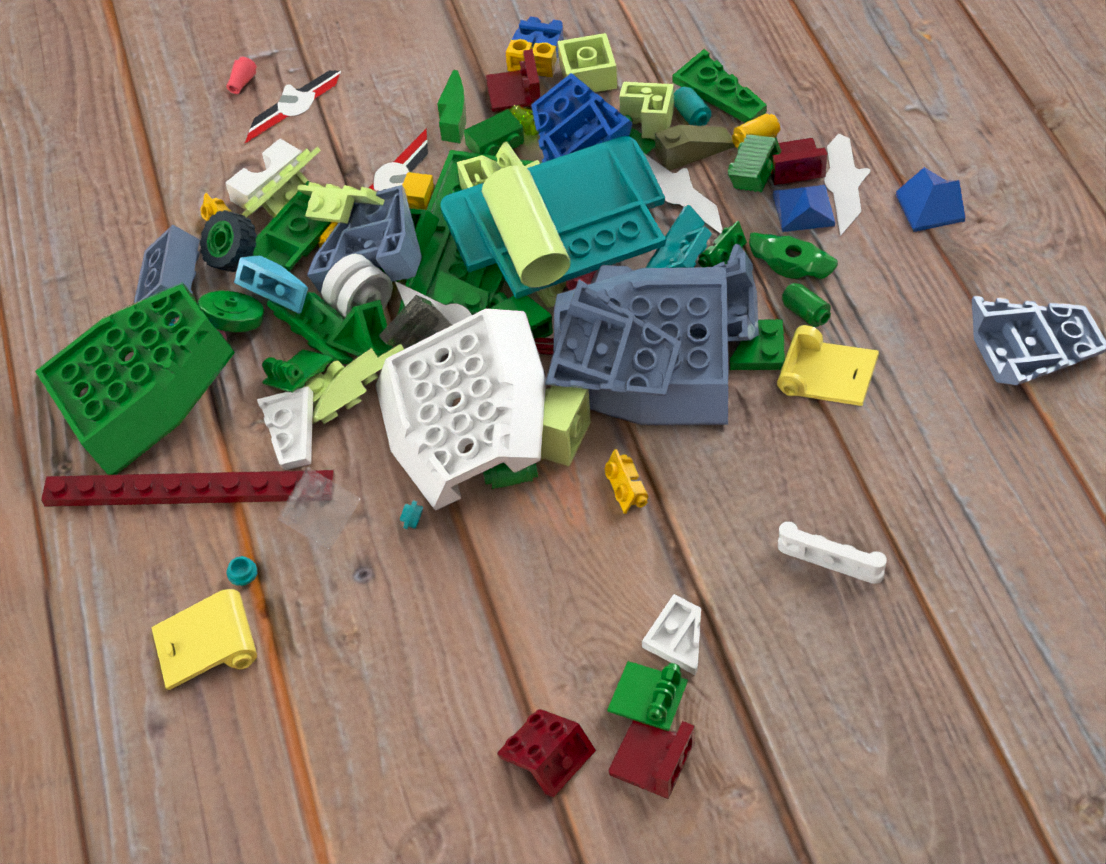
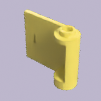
M799 326L795 330L777 380V386L784 394L789 396H801L863 406L879 351L823 343V337L819 330L812 326Z
M234 589L219 591L151 627L165 686L168 690L223 662L232 668L245 669L257 658L240 593Z

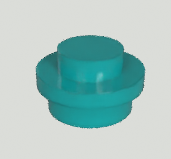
M413 500L411 505L405 504L400 517V521L405 522L404 529L408 530L409 527L417 528L424 508L417 505L418 501Z
M236 557L230 561L227 567V578L236 586L247 585L256 578L257 567L247 557Z

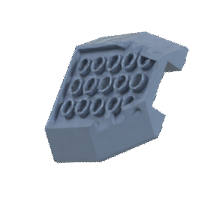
M725 267L641 268L587 285L588 288L599 294L601 292L609 297L610 301L620 308H627L635 313V317L645 323L653 324L681 342L665 396L589 389L590 410L639 425H728L727 279ZM575 289L557 294L554 310V350ZM700 328L706 332V336L702 339H695L690 333L692 330Z

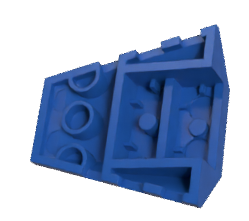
M572 73L531 105L536 130L540 136L538 142L540 149L543 151V163L621 136L629 137L632 122L627 117L623 116Z

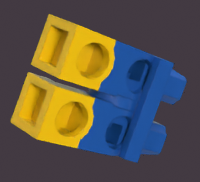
M531 16L527 21L520 20L519 28L516 30L506 50L507 71L520 70L519 61H524L523 50L533 49L538 76L553 78L554 66L559 56L558 41L564 40L562 21L552 20L549 24L541 23L538 17Z

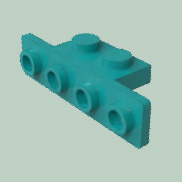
M690 205L684 206L665 236V246L656 250L646 268L695 267V261L699 254L707 248L706 243L712 233L704 226V220Z

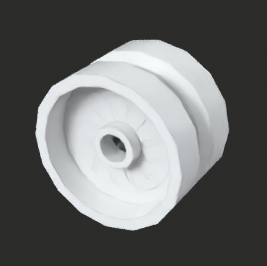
M351 254L339 260L330 269L323 281L321 293L323 300L345 318L353 307L376 300L381 301L382 308L384 309L391 297L393 285L390 278L363 255Z

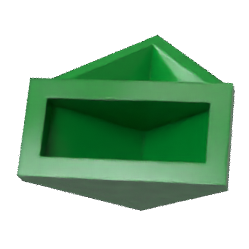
M376 300L353 307L325 344L358 357L371 348L377 357L393 349L381 301Z

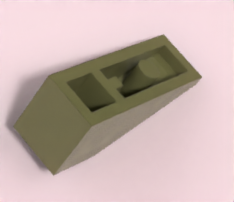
M677 125L655 133L656 157L662 166L669 171L735 147L732 137L725 127Z

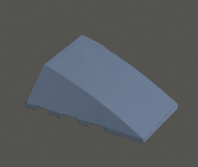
M746 252L736 255L737 260L725 265L723 261L713 266L726 268L728 341L751 340L759 335L757 290ZM697 328L692 330L690 335L695 339H702L706 336V332L703 329Z
M579 279L552 356L545 385L665 396L681 342L653 324L645 323L635 317V313L627 308H620L612 303L609 297L601 292L599 294L587 287L588 284Z
M973 296L974 341L995 381L998 383L1019 385L1106 352V340L1086 306L1049 303L1046 307L1038 306L1035 301L1012 304L1009 303L1008 299L997 298L995 302L984 301L983 297Z

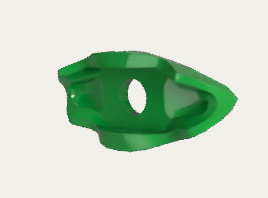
M755 232L750 234L749 246L753 256L766 261L774 272L783 277L798 279L811 275L824 279L838 266L837 259L810 242H805L792 236H776ZM790 249L792 251L801 253V255H799L798 257H789L786 254V251Z

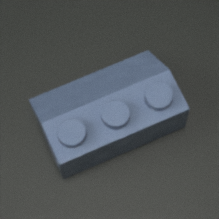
M172 225L144 251L134 303L181 282L193 294L191 285L196 276L194 269L200 255L198 251L200 239Z

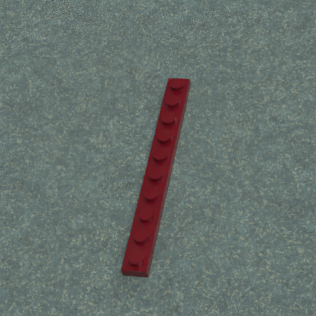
M334 470L46 476L41 501L44 507L333 501L335 473Z

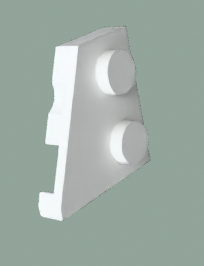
M674 594L642 640V648L696 675L698 669L701 608Z

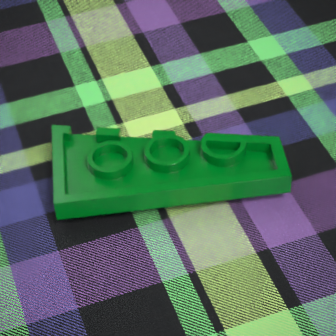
M705 49L672 75V82L680 87L692 88L701 99L744 123L767 112V104L748 87H742L738 83V78L724 71L723 65L718 60L713 61L709 57L710 53Z

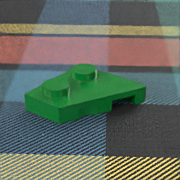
M438 271L433 300L445 306L449 304L462 305L469 310L471 315L488 309L490 301L489 292L443 271Z
M758 319L759 335L751 340L741 341L730 359V370H781L785 361L783 319Z

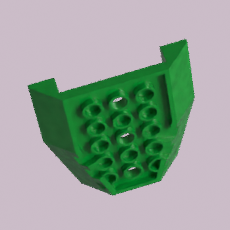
M183 282L104 316L35 371L81 445L107 475H117L177 428L235 354L223 335L212 325L198 306L197 300ZM179 317L177 323L170 326L171 320ZM134 352L132 358L125 361V357L129 353ZM88 387L87 393L80 397V392Z

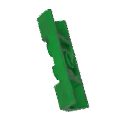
M298 191L257 236L253 256L260 255L290 271L302 256L307 257L320 241L319 237L331 222L312 220L305 217L311 197Z

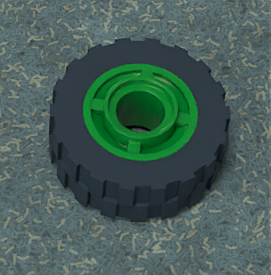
M228 210L218 211L215 215H212L206 221L205 227L201 232L199 245L201 246L200 253L203 256L204 262H207L208 266L216 269L236 272L240 258L250 257L254 254L253 251L256 248L257 238L254 224L246 216Z

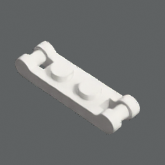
M784 522L779 527L778 549L782 553L869 583L878 584L882 582L887 560L883 553L876 551L868 554L856 550L853 546L827 540L821 535H812L800 531L792 522Z

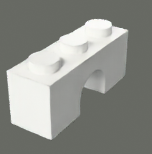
M282 139L277 140L262 153L266 166L265 171L253 173L243 168L226 182L230 201L246 210L244 204L254 196L259 199L264 194L261 189L271 180H274L276 183L281 178L279 173L286 166L291 164L294 167L298 163L296 157L302 151ZM303 166L299 171L301 173L304 172L306 167Z

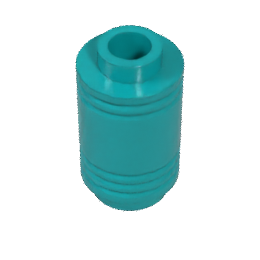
M681 87L674 92V107L689 125L705 126L709 122L712 112L692 88Z

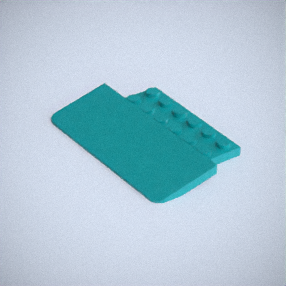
M621 136L527 168L532 175L571 261L568 271L560 279L549 285L528 287L521 282L482 194L484 183L449 194L441 200L440 204L443 217L468 273L497 263L516 299L598 270L601 265L610 266L664 247L666 244V238L649 209L665 204V196L636 140L628 136Z

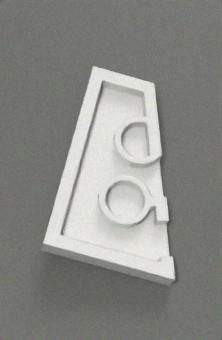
M307 386L296 389L293 393L284 392L257 399L265 416V424L272 436L271 441L280 466L284 470L311 464L313 391Z

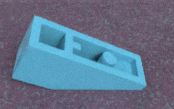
M260 255L241 257L234 280L235 284L297 313L302 312L308 290L304 283L281 265Z

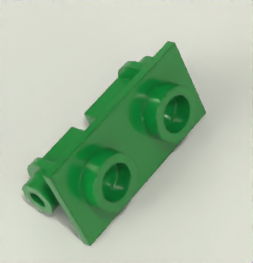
M736 221L733 226L725 227L722 233L714 240V246H709L705 252L699 255L698 262L700 266L713 267L723 261L726 265L733 246L739 244L742 248L744 247L747 240L740 222Z

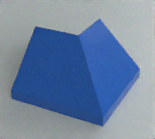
M924 167L896 191L898 201L913 232L965 221L959 180L947 181Z
M825 185L773 190L782 232L835 226V219Z

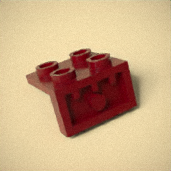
M533 49L523 50L524 61H519L520 70L486 75L493 112L531 107L541 97Z
M813 138L779 143L781 153L773 155L771 177L774 185L826 177L828 154L825 147L816 148Z
M538 709L528 717L524 725L513 736L507 739L505 745L497 754L500 759L530 771L544 793L554 798L595 753L596 749L579 723Z
M633 720L609 767V775L669 799L695 744V726L682 721L678 731L671 732Z

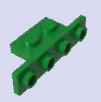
M307 292L301 313L290 310L271 300L268 301L267 306L274 311V316L282 321H286L291 326V331L308 340L307 344L311 348L320 351L324 355L333 357V360L329 363L332 364L334 361H339L341 364H350L354 360L345 351L325 344L345 318L316 293Z

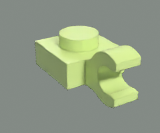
M334 361L330 364L324 375L322 373L316 374L305 382L304 387L308 386L313 391V408H315L330 382L345 368L339 361Z

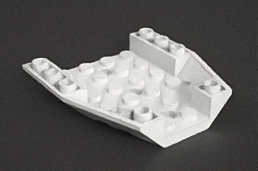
M484 309L385 360L376 383V390L390 450L435 510L461 499L459 483L502 462L515 473L541 460L546 376L527 315L524 311ZM449 354L448 358L440 363L442 356ZM461 397L460 402L456 406L451 407L453 401ZM474 443L469 452L463 453L468 444Z

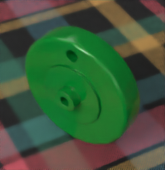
M214 291L201 296L198 300V306L218 330L246 332L256 329L263 322L264 308L262 304L249 295L234 291Z

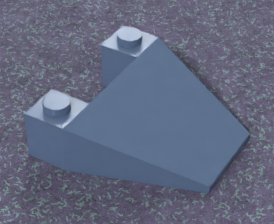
M402 185L377 191L376 196L385 200L383 205L354 203L348 223L337 224L314 256L307 274L320 293L323 281L330 269L339 260L351 254L363 255L375 267H382L392 282L409 279L416 275L422 256L405 189Z

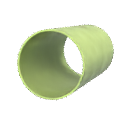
M509 166L490 175L482 186V194L521 282L528 287H542L557 281L568 271L571 261L530 171L522 166Z

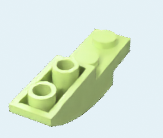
M399 344L380 357H377L371 348L348 364L322 393L314 408L312 423L314 424L321 420L325 424L338 416L336 410L340 407L345 406L348 410L362 400L359 396L366 392L364 386L378 378L376 372L383 368L386 358L404 350L403 346Z

